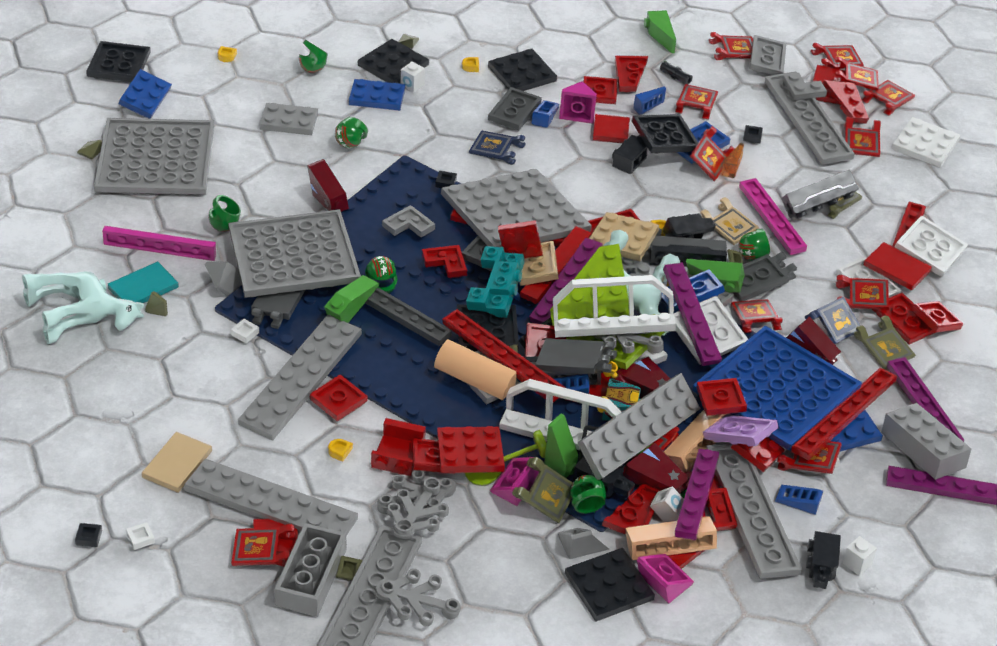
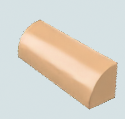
M449 339L440 348L434 363V368L501 400H504L509 389L516 385V371Z
M703 410L664 451L665 454L684 473L690 472L694 467L698 450L706 449L707 445H715L716 443L713 440H705L703 431L727 414L706 416Z
M710 516L702 518L696 540L675 537L677 521L626 528V538L631 559L637 560L641 556L657 554L674 555L716 549L717 529Z

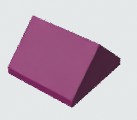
M582 81L562 89L559 119L593 124L597 94Z
M534 457L512 458L490 491L511 504L518 506L522 500L513 496L512 492L515 487H524L529 491L539 471L527 466L529 458Z
M666 554L641 556L637 559L639 572L645 581L668 604L694 583Z

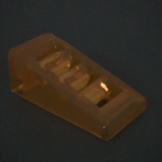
M740 143L724 160L721 171L722 176L736 177L743 157V143Z

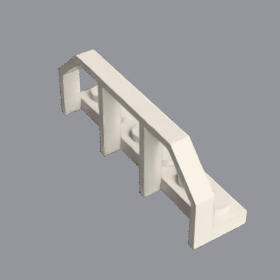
M653 275L571 280L553 297L555 338L676 331L673 291ZM652 284L669 298V314H641L634 316L633 285ZM628 285L629 316H602L598 318L597 287ZM592 287L593 318H563L558 320L557 304L574 288Z
M528 379L509 389L506 399V411L500 421L499 428L532 438L533 433L540 430L545 441H547L548 425L552 422L553 396L582 403L581 429L569 425L568 427L576 449L580 450L577 442L582 440L583 429L588 425L589 405L605 409L612 418L620 414L621 411L609 399ZM528 389L546 394L545 419L512 411L514 396Z

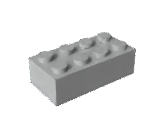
M918 403L886 413L881 433L934 479L944 477L967 467L972 448Z
M304 523L275 586V606L318 617L338 571L341 556H344L346 553V533Z

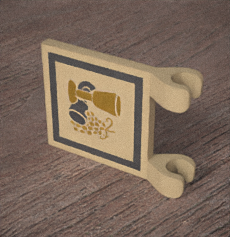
M726 197L720 199L721 204L718 205V208L724 212L713 218L706 209L700 211L702 218H712L716 225L714 230L733 245L737 244L744 234L759 229L755 223L734 208Z

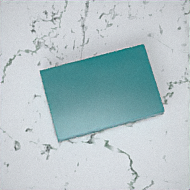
M158 261L108 283V289L116 298L139 303L148 302L153 291L161 296L179 287L177 280Z

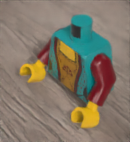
M610 361L607 364H612L611 372H603L606 377L611 376L612 378L609 379L606 397L602 396V398L611 400L623 412L640 400L641 389L627 382L620 373H616L618 366L615 362ZM597 407L598 411L603 413L602 420L609 421L612 419L605 409Z

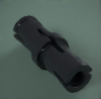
M667 61L662 62L660 66V71L667 73L672 79H677L684 84L692 82L693 76L684 72L680 67H675Z

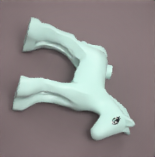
M615 230L611 233L610 242H606L603 246L619 244L621 252L629 239L628 234L622 230ZM672 254L663 256L659 266L654 269L653 276L661 283H667L663 268L667 264L680 263L679 258ZM624 271V276L629 277L630 275ZM652 284L633 285L634 310L638 311L640 315L661 314L658 311L661 291ZM626 285L627 293H628V299H629L628 285Z
M84 271L78 273L60 272L54 274L22 275L23 295L28 307L35 304L42 297L52 293H65L79 299V302L43 311V333L47 344L56 342L62 332L68 328L97 323L111 314L116 315L115 327L119 331L128 327L136 318L144 317V314L140 311L144 307L143 303L118 299L108 295L105 292L106 284L104 279L99 280L94 273ZM76 314L75 316H72V317H69V318H66V319L61 320L62 318H64V317H66V316H70V315Z

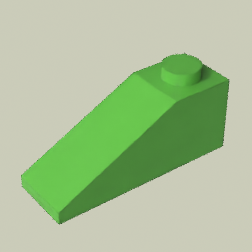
M667 10L647 11V18H644V27L647 28L649 35L668 51L675 53L676 36Z
M696 259L686 260L688 273L692 276L709 269L723 284L726 292H741L745 276L743 263Z
M362 275L333 295L324 306L327 315L329 314L340 321L349 323L377 289L379 283Z
M561 413L548 425L544 464L567 478L569 475L574 474V468L578 461V452L565 415Z

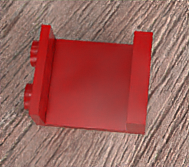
M385 418L383 437L377 451L372 450L371 467L412 476L414 471L412 439H425L426 427Z

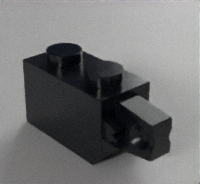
M631 135L627 140L623 141L618 149L614 150L612 154L613 167L632 174L647 158L648 148L640 135L637 137Z
M700 213L667 218L662 231L668 237L702 239L705 233L714 231L716 225L712 218H702Z
M584 456L574 468L573 481L583 475L595 476ZM618 467L600 479L605 486L606 497H612L614 493L628 497L633 492L635 483L623 476V469Z
M815 531L813 539H809L807 552H811V556H807L806 568L809 569V578H812L813 587L826 589L828 581L835 579L836 570L839 566L841 535Z

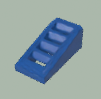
M666 87L636 94L633 109L641 115L665 101Z
M543 100L533 111L532 124L547 128L552 122L560 104Z
M588 374L554 379L567 389L589 394Z
M781 484L775 502L816 515L823 490Z

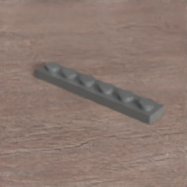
M378 287L365 302L367 305L438 346L442 345L452 336L451 329Z

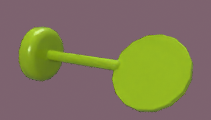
M537 430L533 433L534 445L504 456V462L535 449L538 450L542 458H545L546 441L542 432ZM501 472L465 473V476L471 483L483 486L496 481Z

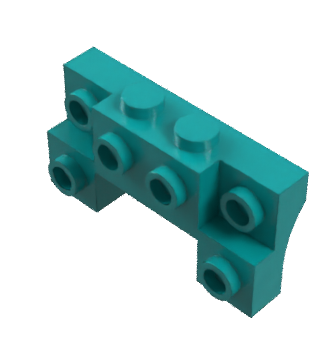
M485 246L480 259L482 268L493 269L486 288H470L466 300L468 310L484 311L497 317L507 318L513 297L517 295L518 282L522 280V269L525 263L524 255L505 253L504 247Z

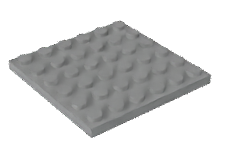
M107 118L94 191L103 193L206 195L214 120Z
M537 169L450 185L441 189V195L487 246L502 247L498 233L499 225L536 220L541 242L567 237L575 226L591 232L592 225Z
M340 209L228 223L245 297L345 285L361 277Z

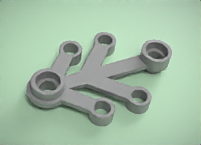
M642 333L593 335L594 338L603 340L604 345L606 342L615 341V347L617 338L624 353L634 352V342L647 345V349L651 353H660L664 349L663 340L660 336L646 338L637 335Z
M414 470L412 472V480L415 483H424V480L429 478L425 476L424 471ZM398 474L392 478V486L394 488L411 491L410 499H416L413 503L415 506L424 492L423 486L405 481L403 475ZM450 478L439 479L441 482L440 492L435 497L430 498L427 508L437 506L444 497L452 496L456 491V482ZM381 495L377 501L378 511L387 514V507L390 503L400 504L397 501V496Z
M429 477L424 480V492L415 506L410 499V492L408 490L400 489L397 492V501L403 503L408 516L406 519L403 518L398 503H390L388 505L387 514L393 517L396 523L393 526V533L396 537L407 539L412 537L415 531L427 529L435 532L439 529L440 521L436 517H430L426 521L414 523L416 519L437 515L441 518L448 516L449 507L445 503H439L437 506L424 509L430 498L440 492L441 482L439 479Z
M412 568L404 577L395 581L382 579L376 585L378 597L381 600L390 601L398 612V617L402 620H408L413 609L419 617V622L423 626H430L434 620V615L431 611H425L421 604L442 609L443 616L448 619L458 617L461 610V605L456 599L451 598L444 601L423 595L430 590H438L440 588L442 578L439 575H431L427 582L410 590L402 589V587L410 583H418L420 579V571ZM399 598L406 599L409 605L403 604Z

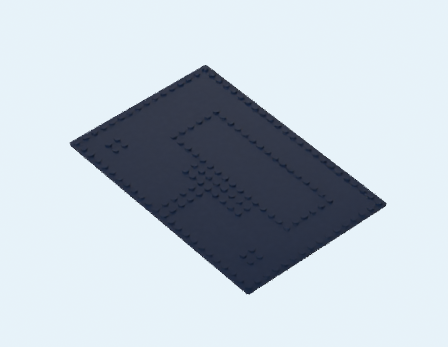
M404 155L348 199L349 209L342 211L341 214L360 275L366 276V266L374 257L384 256L390 258L395 263L397 284L395 289L388 294L444 325L442 319L455 311L457 304H467L466 300L471 287L486 288L492 271L464 260L467 276L448 278L444 265L425 267L422 249L459 245L461 252H463L478 235L468 224L450 220L454 208L441 195L442 188L435 187L439 172ZM411 205L435 223V230L420 237L408 228L394 236L382 226V221ZM392 278L387 280L372 279L378 282V287L381 288L388 287L393 283ZM348 284L306 289L290 319H283L279 329L271 327L273 319L267 315L263 317L260 325L254 324L259 327L257 336L293 356L327 316L324 306L336 292ZM241 285L215 306V312L236 324L243 319L252 323L255 315H252L251 306L257 296L245 297ZM513 298L511 305H516L518 340L526 334L527 323H532L529 316L539 302L535 304L524 298L519 301ZM660 300L658 305L659 313L669 314L668 308ZM366 303L350 320L349 324L362 329V335L327 375L328 377L334 379L338 375H342L365 393L370 401L411 424L425 426L426 433L437 438V428L467 426L500 427V421L506 411L507 396L504 400L497 399L486 405L467 383L434 368L437 354L442 345L438 346ZM634 310V316H639L638 311ZM737 323V325H738V326L740 327V329L743 331L742 325H740V324ZM452 331V336L449 340L459 344L458 335ZM669 331L661 336L663 350L668 354L667 359L656 365L670 379L682 373L700 407L697 412L676 426L679 428L677 433L680 435L704 410L699 395L692 391L693 384L718 364L700 365L676 331ZM752 331L744 334L749 339L756 333ZM519 342L518 354L525 357V349ZM735 350L722 355V361ZM528 389L514 396L512 411L545 419L546 399L535 391ZM558 398L554 401L551 421L562 413L565 415L569 426L581 429L582 403L568 401L563 398ZM589 405V426L601 427L608 422L607 420H602L603 413H600L597 407ZM500 429L503 456L535 444L532 437ZM671 442V443L664 449V451H665L673 442ZM537 449L515 457H538L545 462V458L540 456ZM577 450V452H578V461H577V463L579 462V453H580V450ZM510 459V460L504 462V463H505V468L507 467V465L510 463V461H511L512 459ZM574 474L569 475L566 479L574 483ZM635 483L633 492L636 489H638L640 485ZM614 493L612 497L605 498V504L602 508L592 513L577 512L572 506L573 498H571L565 512L595 530L604 532L607 527L602 526L603 520L607 516L610 517L619 505L621 506L627 501L628 497Z

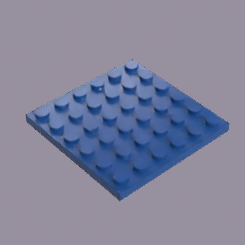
M767 326L760 329L697 381L737 378L747 404L746 412L729 414L777 420L778 429L772 432L768 438L789 451L792 450V446L862 386L861 381ZM696 382L693 384L692 391L698 394Z

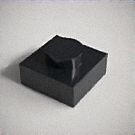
M746 125L743 141L760 144L763 128Z
M439 170L435 187L443 188L455 185L457 173Z
M80 523L75 544L77 546L98 547L102 534V525Z

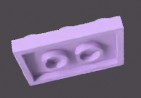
M725 415L703 431V436L705 440H713V442L747 444V446L752 447L758 445L760 441L778 429L777 420Z

